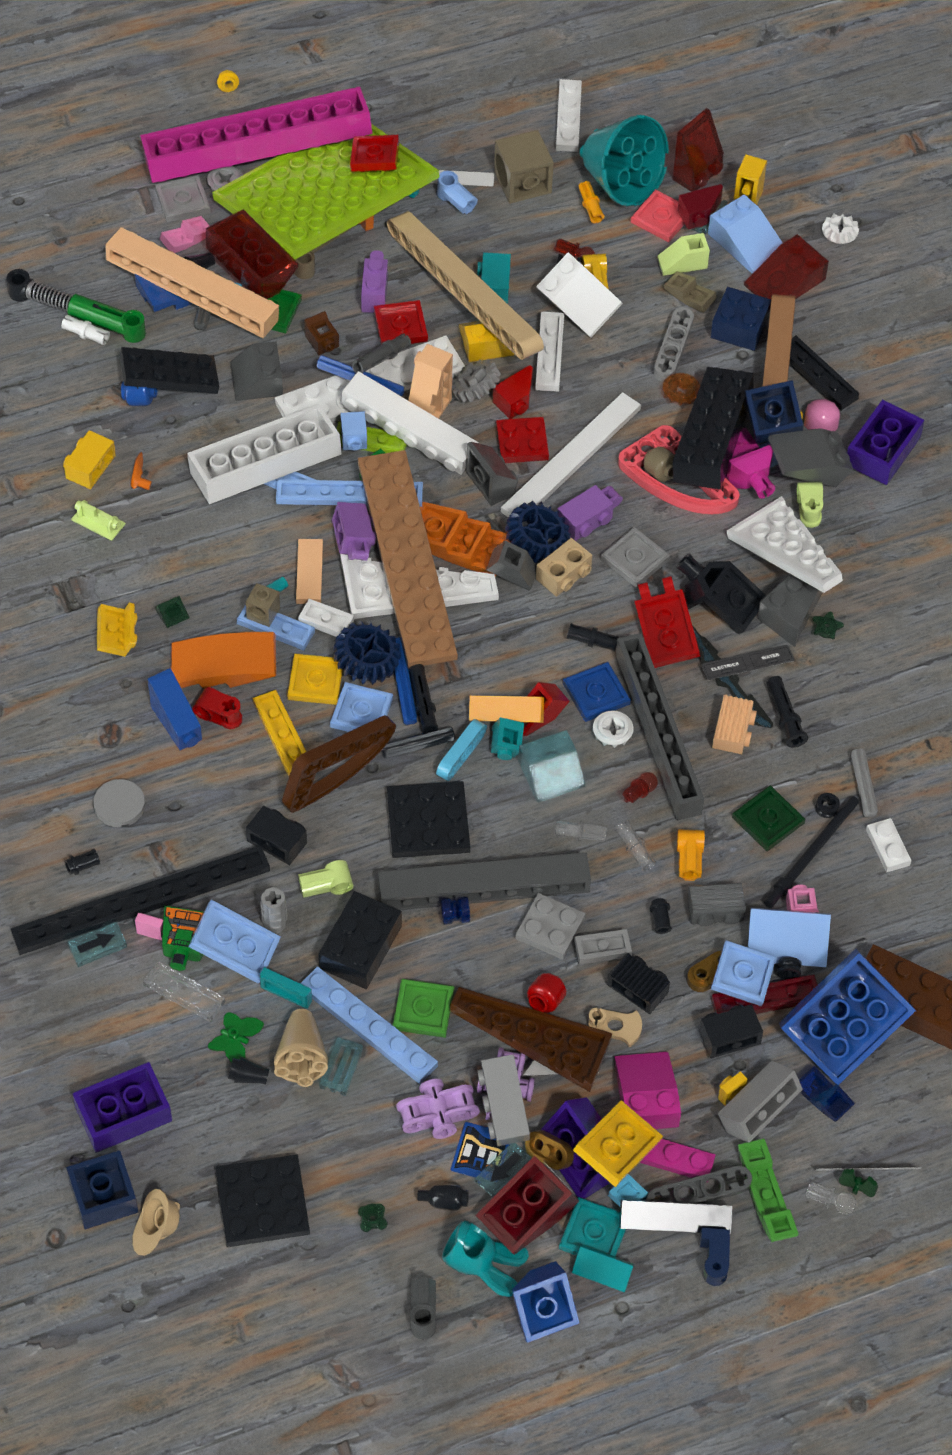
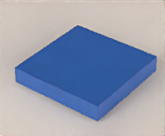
M609 662L563 679L565 689L585 722L597 718L606 711H615L630 705L631 699Z

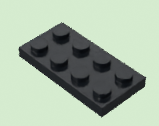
M121 347L120 360L124 386L218 394L220 386L214 355Z

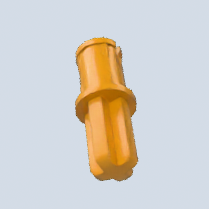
M589 181L581 182L579 190L583 198L582 205L586 208L591 223H599L605 217L600 208V199L595 195Z

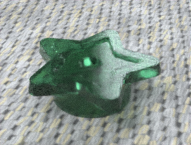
M831 611L824 617L813 616L812 618L817 626L814 635H819L823 638L835 639L836 631L844 627L842 622L834 619Z

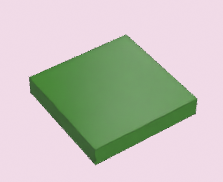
M401 979L393 1026L402 1032L446 1038L454 986Z

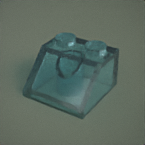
M567 730L519 746L518 762L537 802L585 787L577 750Z

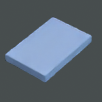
M210 900L188 947L259 984L260 973L264 967H268L281 936Z
M751 907L747 947L775 956L776 964H778V960L781 958L794 957L802 962V966L827 967L831 914Z

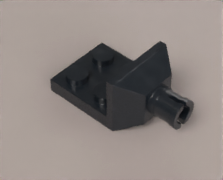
M688 553L676 566L689 579L685 585V600L688 609L704 601L738 634L746 630L759 612L760 601L766 597L730 561H714L702 565Z

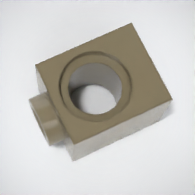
M256 583L246 600L247 619L270 627L280 610L279 591Z

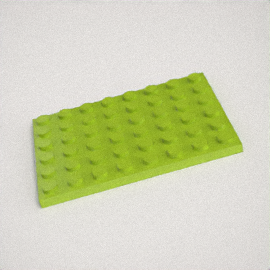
M371 124L373 134L366 136L387 134ZM352 138L339 143L334 142L316 148L312 147L299 150L298 152L280 154L213 191L212 194L216 202L292 259L296 260L440 178L437 168L400 143L396 170L351 172Z

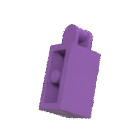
M378 250L371 252L370 259L365 258L361 292L362 312L374 313V306L386 304L388 260L384 259V254Z
M594 485L557 508V511L559 510L558 516L565 517L564 524L569 525L568 532L571 534L570 537L576 541L581 537L588 536L597 527L609 523L613 517V508L617 507L623 498L612 486L600 490Z
M337 502L332 522L339 553L348 554L349 560L367 561L370 548L375 544L376 534L375 531H372L371 515L368 514L366 504Z

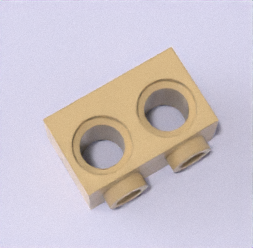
M570 538L537 564L536 580L557 597L563 591L567 592L578 579L584 578L590 573L592 569V554L573 538Z

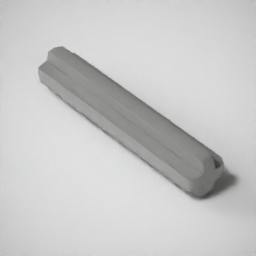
M862 748L854 749L851 758L863 815L866 818L877 816L878 808L866 752Z

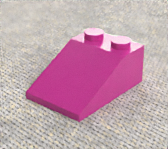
M657 1052L615 1056L620 1101L622 1100L654 1129L679 1127L681 1108L669 1053Z

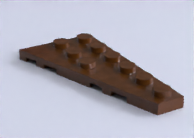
M461 987L458 988L451 1002L450 1012L588 1092L591 1091L611 1042L612 1033Z

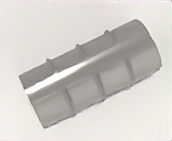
M276 887L266 889L261 895V919L264 928L278 934L287 925V902L283 891Z

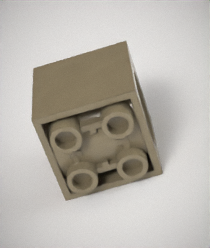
M538 130L495 140L494 173L509 204L552 193L554 162Z

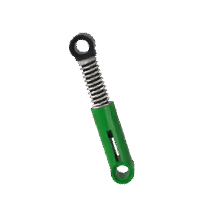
M14 269L7 274L9 296L14 301L22 302L34 299V301L67 311L68 315L77 319L89 321L94 325L122 334L123 338L131 343H138L146 336L144 315L138 310L126 312L79 294L69 295L66 292L62 293L58 289H51L47 285L44 286L43 284L36 283V281L29 277L28 272L23 269Z

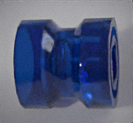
M468 896L459 897L458 900H451L450 898L441 899L443 925L452 924L454 921L470 923Z

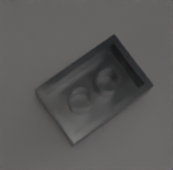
M354 891L318 953L319 968L367 990L402 927V911Z

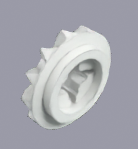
M842 213L840 216L833 214L831 218L826 217L822 231L828 240L838 244L852 242L858 236L859 228L858 222L853 221L852 216L845 217ZM839 225H843V230L841 232H839L838 229Z
M606 711L595 719L593 732L596 740H600L604 746L608 744L615 748L620 744L625 745L632 738L633 723L622 712ZM611 723H613L615 730H617L615 735L611 734L609 730Z

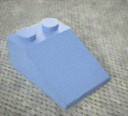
M745 194L710 215L708 234L753 275L788 252L761 209Z

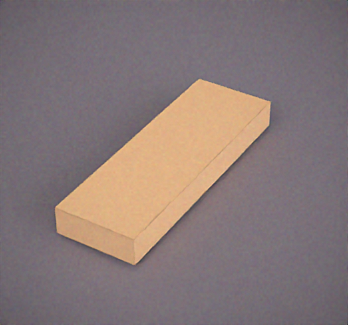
M298 539L296 604H306L308 599L321 603L323 539Z

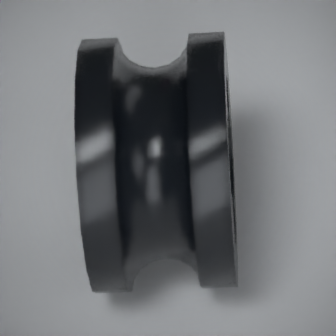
M823 793L818 797L815 811L823 818L834 817L839 809L840 801L832 793ZM827 802L828 805H832V808L828 809L827 806H823V803Z
M794 957L781 958L778 960L779 969L777 975L785 980L801 977L800 968L802 962Z

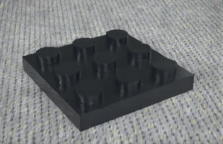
M464 781L387 786L393 858L470 853Z
M298 1154L216 1166L227 1247L310 1235Z

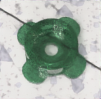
M382 1204L361 1206L358 1209V1215L362 1220L360 1229L363 1232H369L371 1229L377 1228L384 1230L388 1225L387 1220L384 1219L385 1207Z

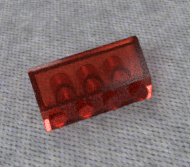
M244 209L206 228V248L248 290L265 299L280 293L299 267V263Z

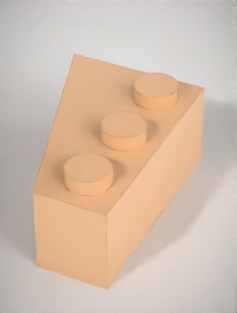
M427 344L422 352L419 351L415 356V368L408 401L439 419L452 400L453 354Z

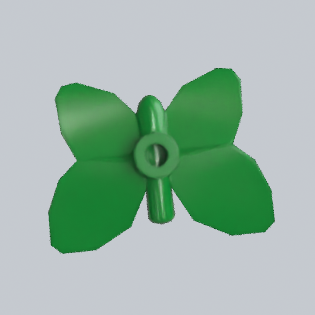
M228 1012L224 1015L223 1022L226 1029H221L222 1035L215 1037L208 1044V1048L213 1051H225L226 1057L232 1063L233 1057L240 1059L241 1056L246 1059L245 1048L242 1043L248 1044L249 1039L246 1037H252L259 1033L264 1023L257 1018L251 1017L241 1020L236 1014Z

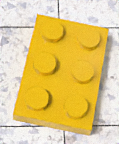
M621 1100L575 1146L573 1151L616 1187L660 1142L663 1135Z

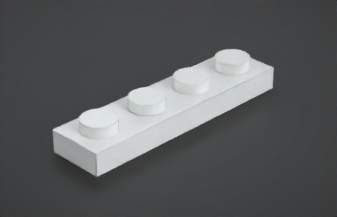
M560 79L556 151L578 152L582 80Z
M541 311L539 335L542 338L544 349L538 352L535 390L559 392L564 313Z

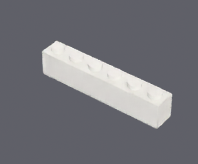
M359 371L342 391V404L349 411H365L366 421L380 426L389 435H395L401 440L403 439L409 447L417 448L428 458L442 463L448 470L455 471L460 475L466 470L467 443L479 442Z

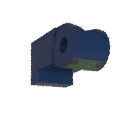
M702 1228L700 1248H707V1260L705 1261L703 1278L709 1285L720 1286L726 1281L729 1270L730 1230Z

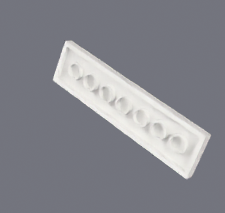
M443 336L401 351L395 358L386 359L366 372L404 386L405 390L402 397H406L410 394L415 368V356L419 351L422 352L427 344L453 354L452 379L456 378V373L462 372V368L465 365L448 337ZM335 375L275 397V404L283 417L320 404L331 422L335 423L341 421V413L351 412L342 404V391L350 380Z

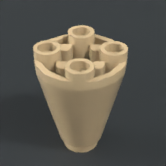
M297 1009L292 1012L288 1019L275 1054L274 1074L287 1081L298 1083L302 1087H308L313 1084V1081L326 1073L328 1069V1056L312 1013L307 1009Z

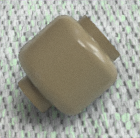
M656 447L649 450L644 457L646 473L659 482H666L672 479L675 455L665 447Z

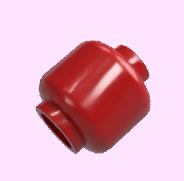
M543 973L528 988L527 998L534 1010L550 1013L555 1011L564 1000L567 990L560 977L551 973Z

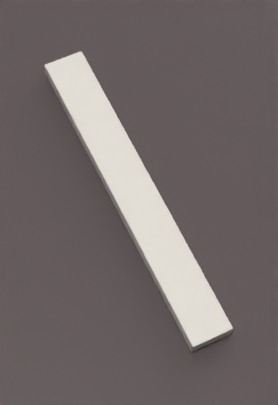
M622 392L501 507V513L509 517L512 511L523 503L528 504L532 500L536 505L541 501L543 503L641 410V404Z

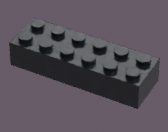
M717 367L706 368L673 459V483L721 490L728 470L729 460L732 459L748 412L745 391L754 389V373Z

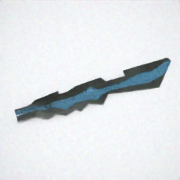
M693 626L701 664L720 660L721 658L717 655L718 651L705 637L701 636ZM736 674L716 679L717 685L728 688L733 697L754 701L752 710L757 711L754 725L767 728L773 727V722L753 695L747 696L739 686V677Z

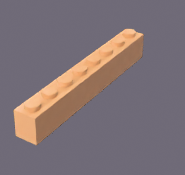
M121 227L106 243L107 261L263 339L278 322V304L215 274L213 271L195 264L193 261L168 251L154 242L138 236L134 232Z

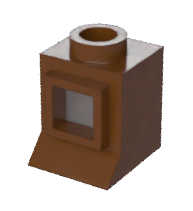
M326 311L305 319V337L318 356L339 347V333L329 321Z

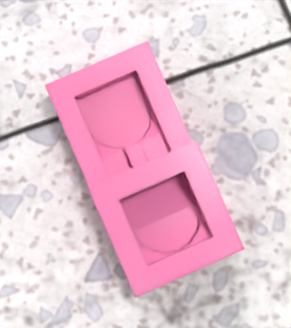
M202 216L183 220L180 228L161 232L160 240L169 251L177 253L200 243L213 234V229Z

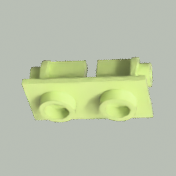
M78 500L76 502L75 509L77 513L71 519L111 541L126 524L119 520L117 516H111L88 504L85 500Z

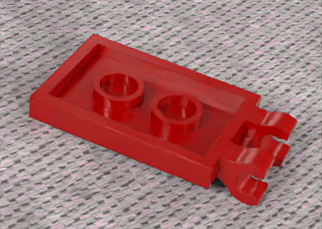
M671 576L662 578L665 593L651 597L647 582L638 584L641 600L634 601L644 641L654 668L700 657L683 589L675 591Z

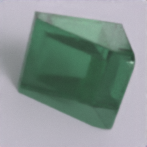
M180 596L154 607L166 628L190 618Z

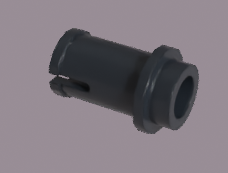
M95 849L75 857L70 855L65 860V866L70 875H78L79 871L100 865V859Z
M655 899L649 907L650 912L653 913L655 932L665 934L672 930L668 912L670 904L667 903L666 899Z

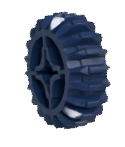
M532 500L528 504L523 503L516 507L511 515H509L506 522L507 525L505 526L506 540L526 550L534 563H537L538 560L541 562L570 539L571 534L568 532L569 525L564 524L565 517L558 516L559 510L554 512L551 510V505L544 507L542 501L536 505ZM527 521L528 525L523 527L522 522ZM548 539H553V543L548 544Z
M362 621L358 625L351 623L348 628L344 627L336 637L333 647L334 662L338 663V670H344V676L351 675L353 681L360 679L362 685L366 680L370 681L372 685L376 683V680L382 683L385 678H390L393 675L395 668L399 665L398 661L401 658V652H399L400 644L396 643V636H389V629L382 630L381 624L375 627L371 621L368 625H365Z

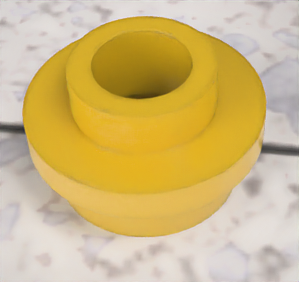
M224 70L217 78V85L220 90L231 92L238 87L239 78L233 71Z

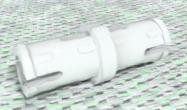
M66 315L62 321V329L76 333L82 339L86 340L88 338L101 345H106V341L108 342L110 332L92 325V322L81 321L70 315Z

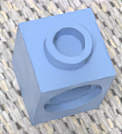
M365 411L341 413L343 450L356 451L367 449Z

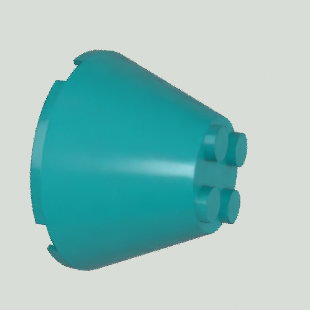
M635 115L601 129L597 128L580 148V156L583 158L587 171L613 201L623 206L643 204L655 190H658L667 170L664 164L666 153L669 154L668 139L661 124L649 116Z

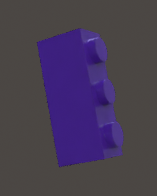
M587 1097L566 1100L541 1130L567 1142L574 1149L602 1118ZM574 1151V1159L571 1166L566 1169H560V1172L577 1197L582 1199L589 1197L610 1184L608 1180Z

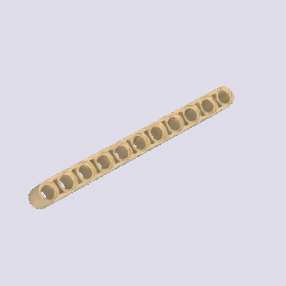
M406 211L387 220V228L391 236L519 359L523 360L544 349L542 338L538 332L411 212Z

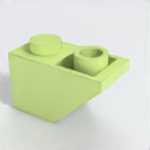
M704 233L680 237L657 256L663 276L675 274L677 271L683 273L707 269L710 249Z

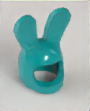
M466 1220L460 1222L454 1229L442 1254V1259L446 1265L460 1273L479 1276L494 1292L506 1297L513 1296L512 1289L518 1283L512 1277L492 1266V1262L519 1267L524 1265L529 1257L528 1250L525 1247L514 1255L503 1243L494 1242L487 1233Z

